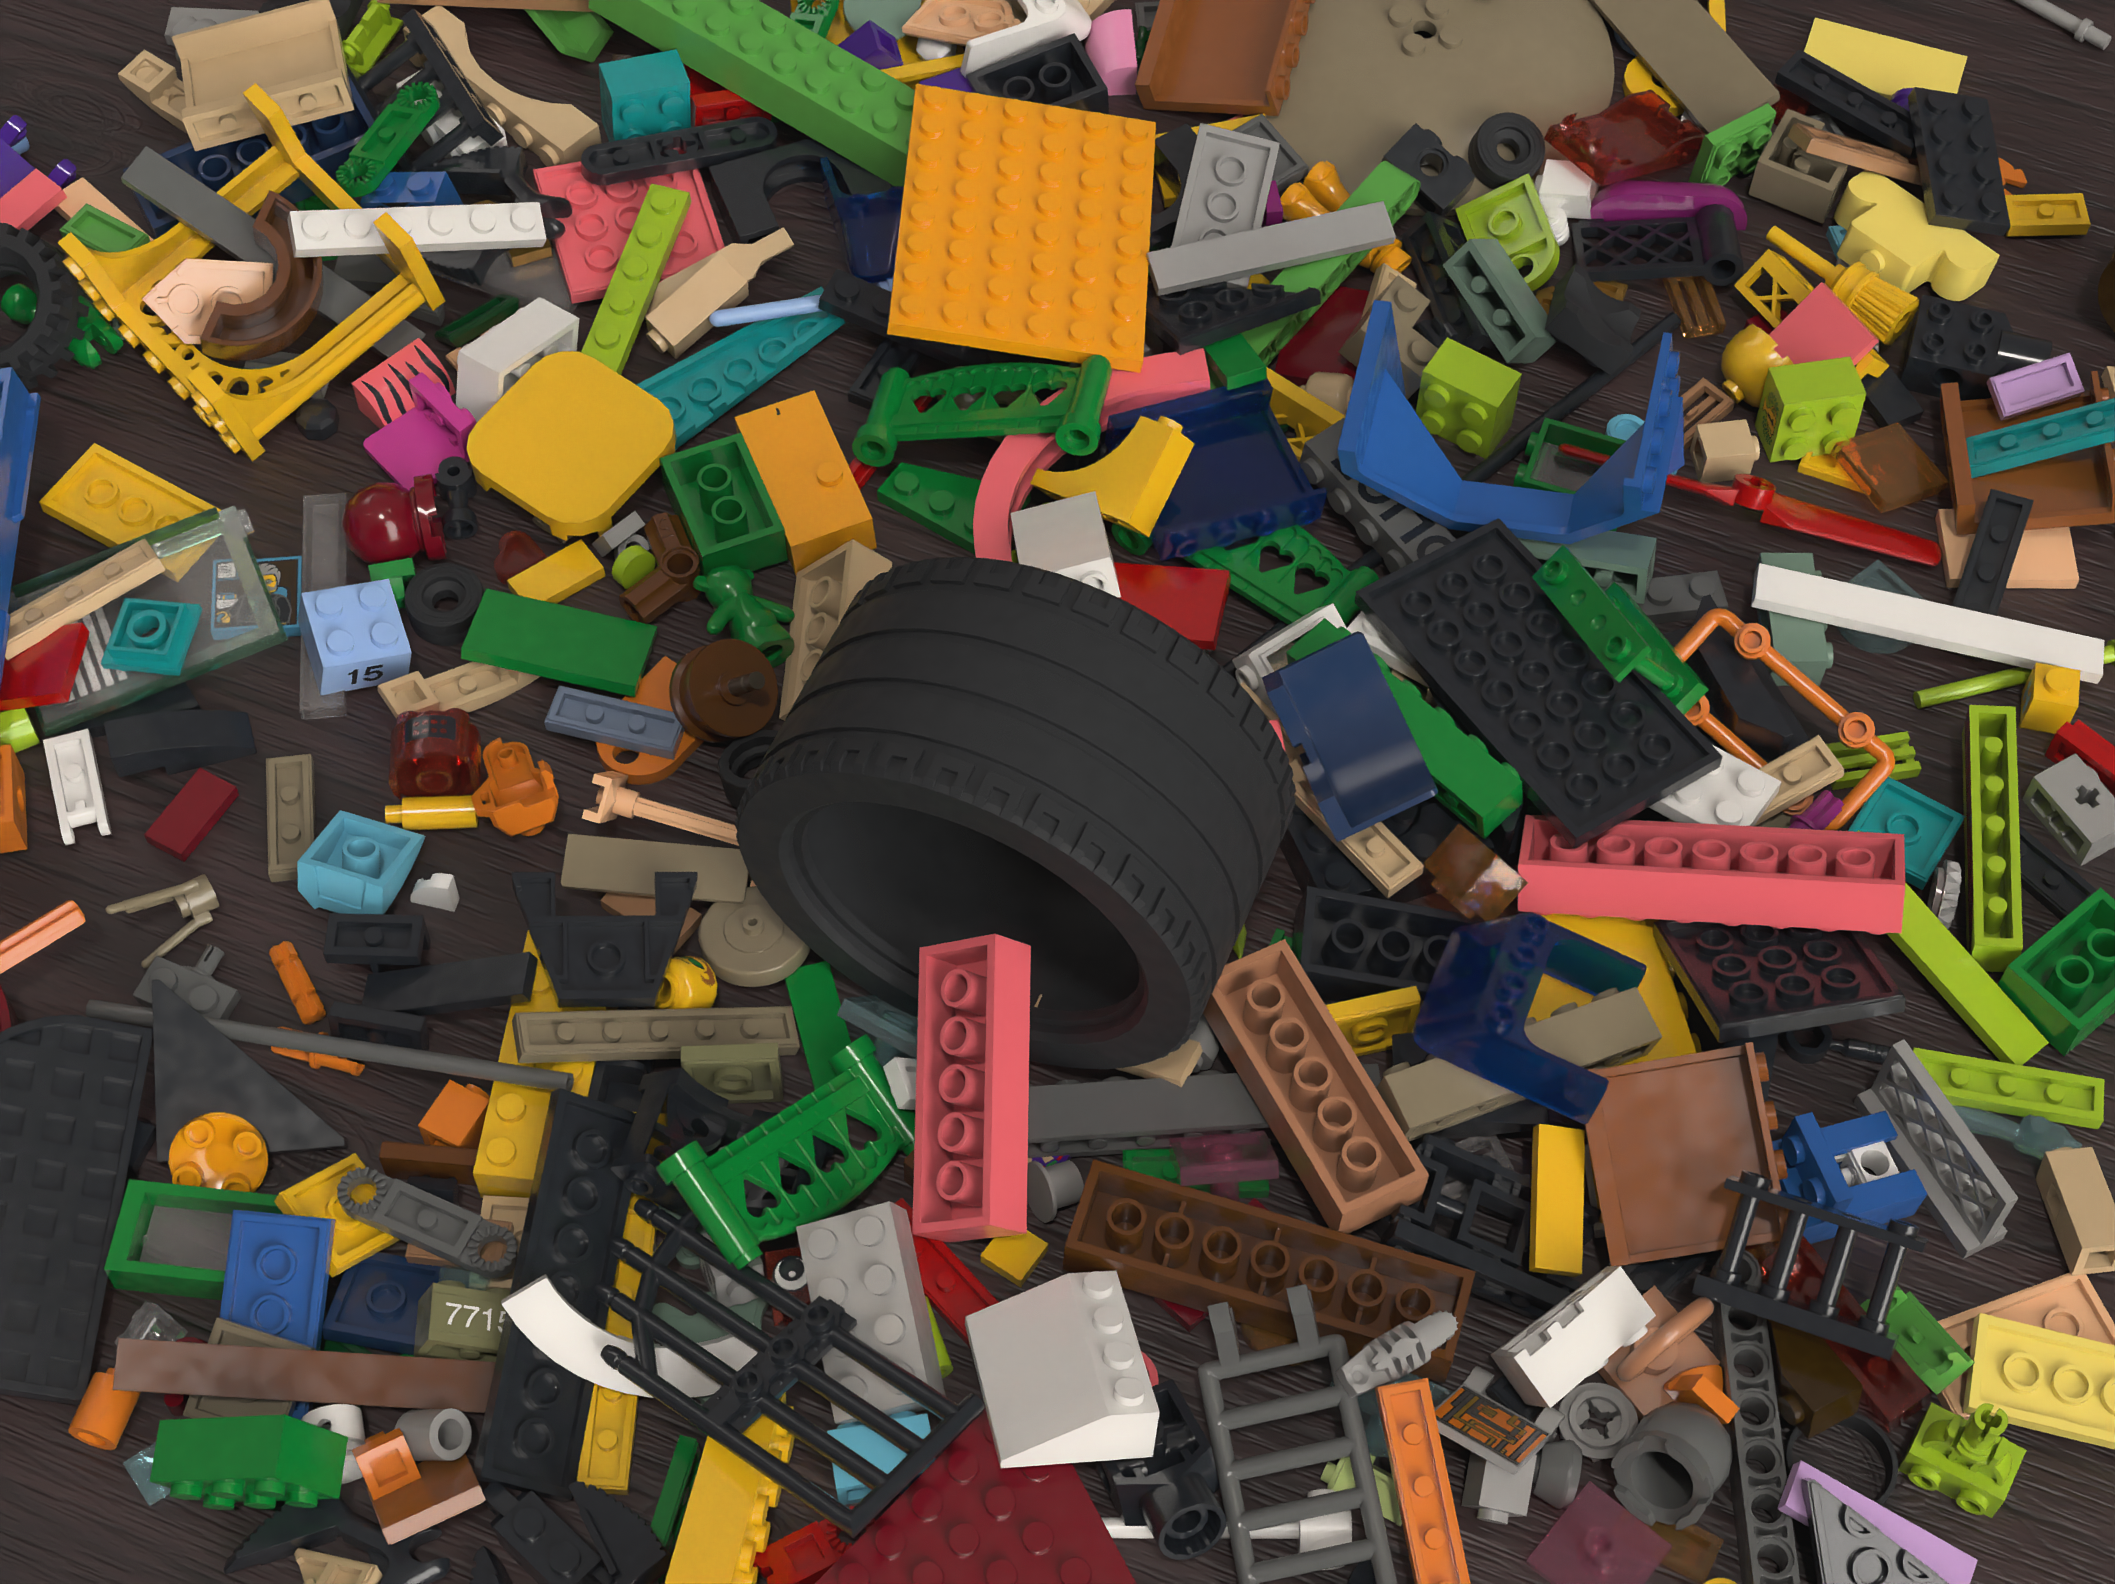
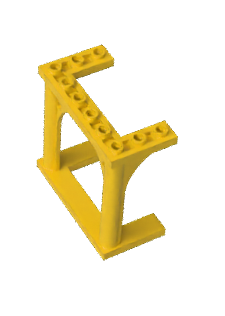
M256 83L243 92L245 99L273 147L218 190L217 194L252 216L261 209L269 190L279 194L299 178L331 210L362 209L305 152L280 106ZM385 212L373 224L390 254L376 255L397 277L303 354L273 367L238 369L209 359L193 344H185L173 331L167 335L164 329L160 328L166 324L158 315L151 316L143 313L146 303L142 298L186 258L202 259L215 246L213 243L181 222L157 239L140 247L121 252L109 253L92 250L83 245L71 232L57 242L67 255V258L62 263L79 281L77 282L78 285L93 301L92 304L108 322L116 318L121 324L117 330L133 348L140 344L146 350L142 356L158 374L165 370L172 377L167 382L183 401L191 397L197 404L193 407V410L209 428L211 426L215 428L219 433L220 439L234 454L242 450L252 462L265 452V449L259 442L263 436L418 307L425 303L434 311L445 302L413 238ZM194 353L192 359L184 360L187 354ZM219 375L223 378L219 386L211 378L212 376ZM263 380L272 381L271 384L262 387L265 392L261 393L259 383ZM238 381H245L249 385L248 395H236L229 392Z

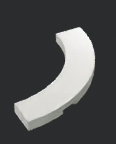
M546 1274L501 1300L502 1306L516 1326L536 1347L556 1363L577 1376L602 1387L626 1394L654 1398L622 1376L618 1370L608 1366L600 1356L602 1349L610 1344L625 1351L627 1356L635 1358L633 1339L621 1335L617 1336L592 1323L590 1319L586 1318L568 1303L557 1291ZM731 1334L697 1343L736 1371H739L757 1354L756 1351ZM654 1344L658 1375L689 1397L712 1395L722 1387L665 1346Z

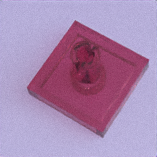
M1265 1131L1169 1138L1170 1159L1181 1186L1210 1184V1194L1221 1197L1226 1196L1227 1199L1240 1202L1239 1182L1279 1178L1278 1158Z
M1589 1481L1529 1556L1526 1564L1551 1584H1645L1672 1550V1545Z

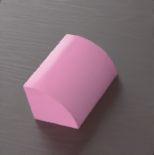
M1131 9L1105 13L1092 21L1090 33L1084 39L1085 51L1107 86L1108 96L1136 95L1134 84L1137 78V60Z

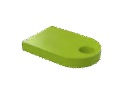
M1529 173L1455 208L1467 241L1469 239H1497L1517 270L1526 265L1533 266L1531 273L1523 278L1531 291L1541 287L1553 275L1559 262L1560 249Z

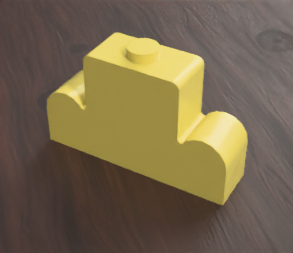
M1864 170L1851 178L1834 213L1836 223L1847 230L1837 256L1850 266L1858 261L1862 262L1868 270L1877 272L1881 280L1908 293L1928 281L1931 283L1933 291L1939 296L1951 301L1965 300L1985 286L2000 256L1964 230L1928 225L1925 203L1884 175Z

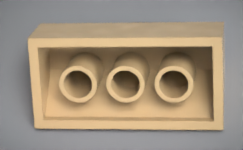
M854 539L797 572L792 609L795 618L791 622L789 633L794 640L795 647L791 655L786 659L779 718L784 721L859 590L863 589L869 580H874L878 574L889 572L890 568H892V561Z

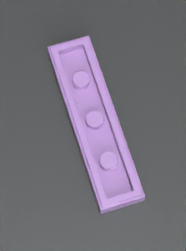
M1802 1460L1793 1464L1777 1508L1779 1511L1809 1527L1802 1479H1814L1836 1498L1880 1529L1883 1534L1900 1547L1906 1549L1936 1572L1947 1583L1970 1584L1978 1561L1977 1559Z

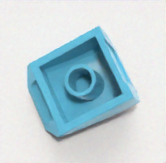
M340 810L297 861L298 891L314 909L320 907L343 914H384L404 884L426 836Z

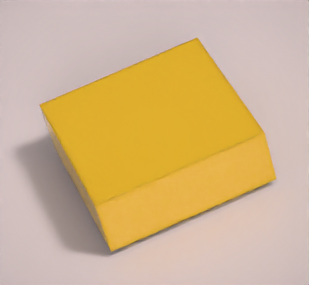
M1028 1230L1027 1234L994 1237L980 1255L981 1263L1021 1288L1048 1252V1243Z

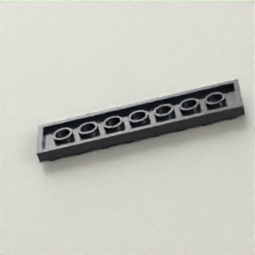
M562 1088L551 1092L510 1295L546 1274L557 1291L570 1305L590 1319L592 1323L605 1330L609 1307L597 1299L593 1290L599 1282L614 1285L619 1258L611 1252L608 1245L615 1236L623 1238L631 1191L626 1188L625 1182L611 1170L613 1161L621 1156L636 1113ZM507 1311L473 1470L477 1480L487 1483H500L503 1487L521 1492L524 1491L525 1493H529L532 1490L537 1496L559 1502L571 1501L573 1495L568 1485L576 1481L594 1383L577 1376L542 1352L516 1326Z

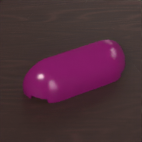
M1622 180L1611 183L1601 189L1591 201V219H1603L1604 222L1695 217L1699 210L1705 206L1721 204L1730 208L1733 212L1737 230L1745 231L1747 227V213L1742 201L1730 189L1714 183Z

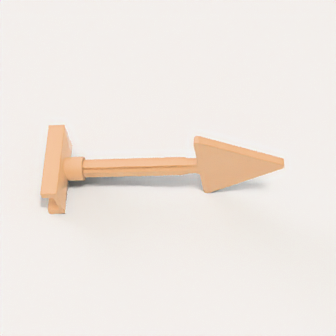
M606 771L596 773L593 776L592 783L601 785L596 797V804L600 806L584 809L582 819L600 824L616 819L617 815L631 819L635 815L739 846L736 838L737 829L734 824L640 797V792L625 788L628 775ZM753 880L750 887L756 886Z

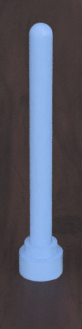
M893 275L885 276L884 280L877 282L876 286L892 292ZM821 295L716 310L710 315L709 321L715 327L821 312L823 310L818 309Z

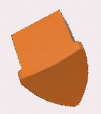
M1719 1365L1688 1368L1679 1372L1664 1384V1390L1675 1401L1697 1404L1715 1414L1722 1424H1728L1740 1409L1723 1393V1373Z

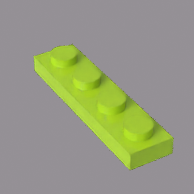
M1913 1048V1052L1951 1105L2092 1129H2099L2104 1121V1079Z

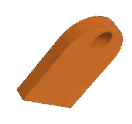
M664 656L641 679L636 696L626 695L622 700L673 712L669 697V684L677 663ZM685 730L674 760L634 751L639 756L635 761L628 764L619 763L615 758L623 751L633 750L596 742L599 760L606 771L628 775V784L646 785L661 781L670 776L704 741L694 737Z

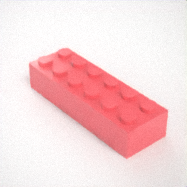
M998 934L925 946L919 949L912 1234L948 1243L1027 1234L1031 946Z

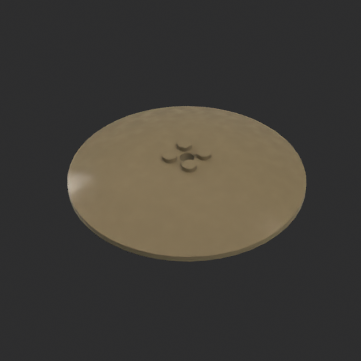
M1316 0L1314 4H1310L1308 30L1305 36H1301L1299 42L1300 54L1298 65L1296 68H1292L1290 74L1289 97L1287 100H1283L1279 116L1265 115L1267 120L1309 166V171L1320 161L1330 162L1335 166L1342 184L1351 195L1381 163L1383 156L1415 123L1424 130L1429 129L1440 138L1442 146L1450 154L1460 156L1469 164V144L1480 126L1488 118L1504 112L1517 113L1530 119L1539 128L1545 141L1544 161L1540 169L1532 177L1535 184L1537 175H1543L1547 159L1579 161L1596 139L1606 119L1613 93L1615 74L1613 50L1601 14L1589 0ZM1426 31L1433 37L1423 38L1421 35L1415 34V32ZM1242 114L1244 117L1253 116L1248 114ZM1500 143L1497 145V152L1501 158L1508 161L1516 159V151L1510 144ZM1420 166L1422 172L1428 176L1439 175L1433 166ZM1475 177L1467 194L1445 216L1457 215L1455 208L1495 189L1486 186ZM1413 202L1404 214L1424 216L1426 213Z

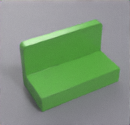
M524 9L560 53L591 63L595 61L614 33L596 12Z

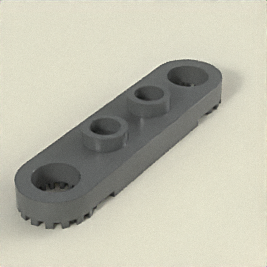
M365 1167V1169L355 1168V1171L350 1170L345 1177L343 1176L340 1179L341 1182L337 1187L338 1200L343 1211L351 1218L487 1278L502 1277L511 1272L516 1266L519 1251L518 1244L513 1233L506 1227L503 1228L500 1225L489 1222L480 1215L401 1180L392 1179L375 1169L371 1170L369 1167ZM361 1184H371L377 1188L373 1200L370 1199L367 1204L363 1202V1205H360L358 1202L355 1204L353 1200H350V1194L355 1187ZM498 1241L507 1246V1253L498 1262H485L480 1257L482 1247L489 1242Z

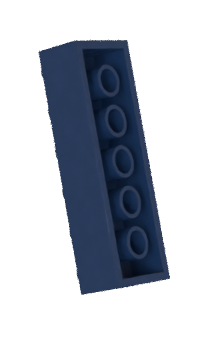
M350 77L349 83L354 110L291 126L305 152L337 184L336 171L339 170L338 167L340 165L343 166L344 162L350 158L349 153L375 122ZM264 133L195 151L192 143L188 142L159 155L214 192H217L273 146ZM299 178L279 193V195L292 204L315 195ZM131 189L133 197L155 239L180 222ZM260 209L251 217L256 219L260 212Z

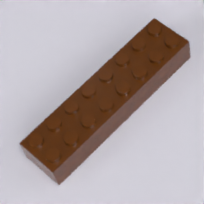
M1095 1159L1092 1161L1064 1248L1063 1270L1073 1273L1116 1270L1121 1287L1203 1312L1209 1313L1208 1306L1228 1302L1229 1308H1233L1235 1321L1297 1340L1295 1323L1286 1288L1306 1284L1308 1290L1312 1293L1320 1337L1331 1334L1342 1335L1347 1344L1348 1354L1351 1356H1355L1360 1352L1365 1344L1405 1321L1415 1324L1429 1315L1432 1316L1434 1312L1437 1313L1439 1310L1444 1312L1447 1310L1448 1313L1452 1312V1315L1457 1317L1458 1329L1455 1331V1335L1450 1340L1446 1339L1445 1343L1431 1352L1429 1362L1410 1372L1411 1374L1445 1383L1453 1362L1476 1271Z

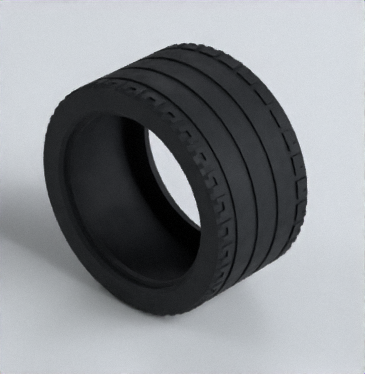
M942 557L909 562L890 568L889 572L878 574L874 580H869L863 589L858 591L760 763L756 774L744 792L736 811L735 826L737 829L736 838L747 870L770 907L815 953L868 992L918 1019L920 947L998 934L1031 946L1029 1061L1069 1068L1117 1069L1137 1066L1166 1057L1170 1052L1178 1050L1182 1044L1188 1041L1190 1035L1194 1033L1292 819V810L1296 801L1294 796L1296 789L1292 780L1294 775L1289 764V758L1278 735L1260 707L1222 666L1173 628L1114 595L1055 572L989 558ZM1040 994H1042L1038 1006L1034 1007Z

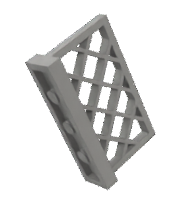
M1905 1039L1893 1044L1872 1087L1858 1094L1853 1104L1862 1117L1886 1110L1898 1134L1895 1140L1885 1142L1893 1161L1901 1172L1916 1170L1927 1192V1196L1923 1200L1924 1205L1961 1258L1965 1259L2004 1238L2007 1230L2003 1226V1222L2018 1200V1197Z

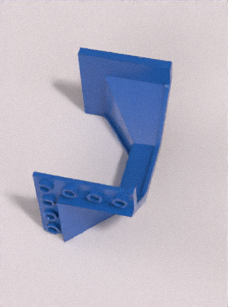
M1374 300L1337 449L1341 471L1448 529L1472 532L1499 518L1517 538L1572 544L1660 513L1667 475L1684 466L1683 397H1678L1681 377L1677 375L1680 352L1673 351L1672 333L1663 332L1645 422L1575 494L1465 481L1457 474L1406 399L1392 304L1389 301Z

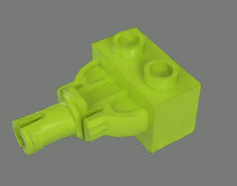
M1931 1402L1918 1423L1898 1471L1908 1475L1910 1481L1920 1488L1930 1491L1937 1490L1955 1499L1956 1503L1965 1511L1976 1515L1984 1514L1992 1518L2004 1503L2027 1450L2008 1441L2005 1437H2000L2008 1426L2007 1414L2001 1408L1997 1410L1994 1416H1991L1990 1413L1994 1405L1984 1403L1974 1413H1971L1968 1420H1966L1963 1416L1956 1415Z

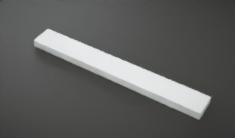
M1761 563L1758 564L1755 571L1751 607L2028 669H2033L2036 662L2080 670L2081 681L2098 684L2103 676L2105 640Z

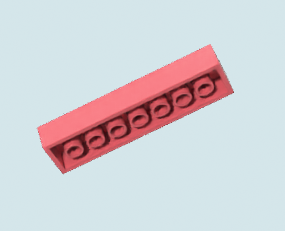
M1544 815L1525 816L1518 862V911L1532 912L1537 915H1549L1552 913L1573 914L1585 918H1595L1598 916L1625 917L1634 921L1660 919L1673 920L1678 923L1712 922L1722 923L1727 926H1739L1741 924L1764 925L1776 929H1786L1789 927L1816 928L1825 932L1851 930L1866 931L1876 935L1902 932L1905 896L1904 834L1624 820L1580 846L1573 848Z

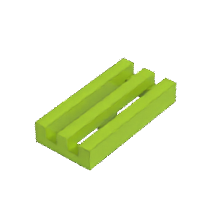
M1908 731L1877 736L1893 751L1895 761L1902 760L1903 764L1895 765L1889 777L1894 780L1918 777L1922 768L1919 761L1914 760L1916 754L1914 747H1909L1910 736ZM1841 742L1826 744L1844 769L1860 767L1861 769L1870 768L1877 763V760L1863 748L1851 749L1844 746ZM1870 769L1844 773L1843 777L1830 784L1832 790L1855 787Z

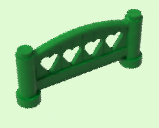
M1092 355L1081 364V367L1077 368L1042 363H989L952 368L910 378V375L904 369L890 368L881 377L865 425L857 430L852 444L853 453L861 462L870 466L880 467L892 461L898 441L1038 434L1040 432L1056 433L1055 439L1058 446L1069 454L1076 456L1091 454L1096 450L1101 435L1099 419L1112 376L1110 362L1104 356ZM1060 387L1066 388L1048 405L1041 406L1034 396L1035 392L1043 388L1050 390ZM1017 390H1026L1006 408H1000L994 399V396L1001 391L1013 393ZM979 392L985 393L966 410H959L954 402V398L962 393L970 395ZM937 395H945L927 412L920 413L914 404V401L920 396L935 397Z
M1187 459L1149 537L1114 523L1111 526L1112 534L1116 541L1126 551L1134 555H1143L1156 541L1197 568L1229 570L1231 576L1229 588L1243 595V597L1288 625L1317 608L1333 603L1346 626L1361 610L1355 604L1356 591L1379 580L1378 575L1366 566H1360L1352 571L1347 570L1314 536L1273 508L1233 490L1207 483L1203 480L1206 477L1205 469L1194 459ZM1197 503H1205L1210 507L1211 512H1219L1224 516V519L1220 522L1194 529L1190 528L1191 510ZM1233 524L1242 526L1245 533L1255 534L1259 538L1253 544L1231 550L1224 549L1226 529ZM1266 546H1274L1279 550L1280 555H1288L1294 560L1292 564L1265 572L1259 571L1260 552ZM1300 568H1309L1316 577H1324L1329 582L1327 586L1300 594L1294 593L1295 573ZM1306 632L1305 634L1301 635L1300 637L1296 638L1291 642L1295 645L1308 632Z
M868 1034L856 1039L828 1060L838 1075L837 1077L712 1156L708 1157L698 1141L695 1140L656 1167L655 1170L666 1186L673 1183L729 1265L733 1263L738 1271L763 1254L758 1247L760 1242L795 1233L798 1226L823 1220L833 1215L858 1197L881 1174L897 1151H903L907 1157L914 1150L915 1112L910 1109L897 1108L883 1066L874 1055L878 1049ZM846 1114L873 1127L877 1133V1141H866L863 1150L853 1148L849 1142ZM813 1135L839 1148L844 1154V1163L834 1162L831 1165L830 1172L821 1171L815 1162ZM778 1157L807 1171L811 1178L810 1185H799L795 1195L786 1193L781 1185ZM744 1179L771 1192L777 1201L776 1208L766 1207L763 1209L761 1217L752 1216L746 1207Z

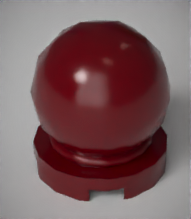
M432 474L414 476V487H411L409 490L396 483L378 482L358 489L345 504L341 533L346 546L356 557L369 565L413 558L419 550L427 553L429 561L447 558L442 518L432 517L437 515L434 497H437Z

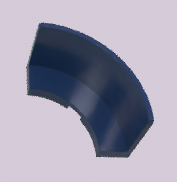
M1354 632L1262 677L1266 693L1292 746L1296 748L1303 745L1305 752L1299 755L1304 765L1302 768L1316 802L1337 842L1438 793V789L1415 739L1362 632Z

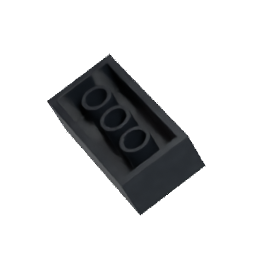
M1307 886L1295 911L1292 951L1322 1000L1342 1002L1417 986L1421 998L1418 1012L1419 1017L1471 1025L1485 1004L1490 918Z

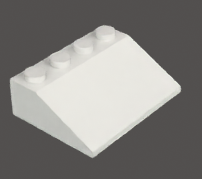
M1116 1270L1067 1273L965 1317L968 1340L1000 1468L1153 1457L1160 1412Z

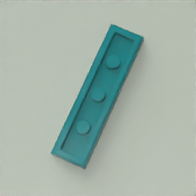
M2115 398L1966 438L1971 478L2115 441Z

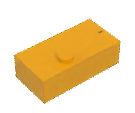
M815 390L734 417L737 433L741 432L785 529L787 556L796 576L797 572L852 539L871 550L877 548L873 518Z

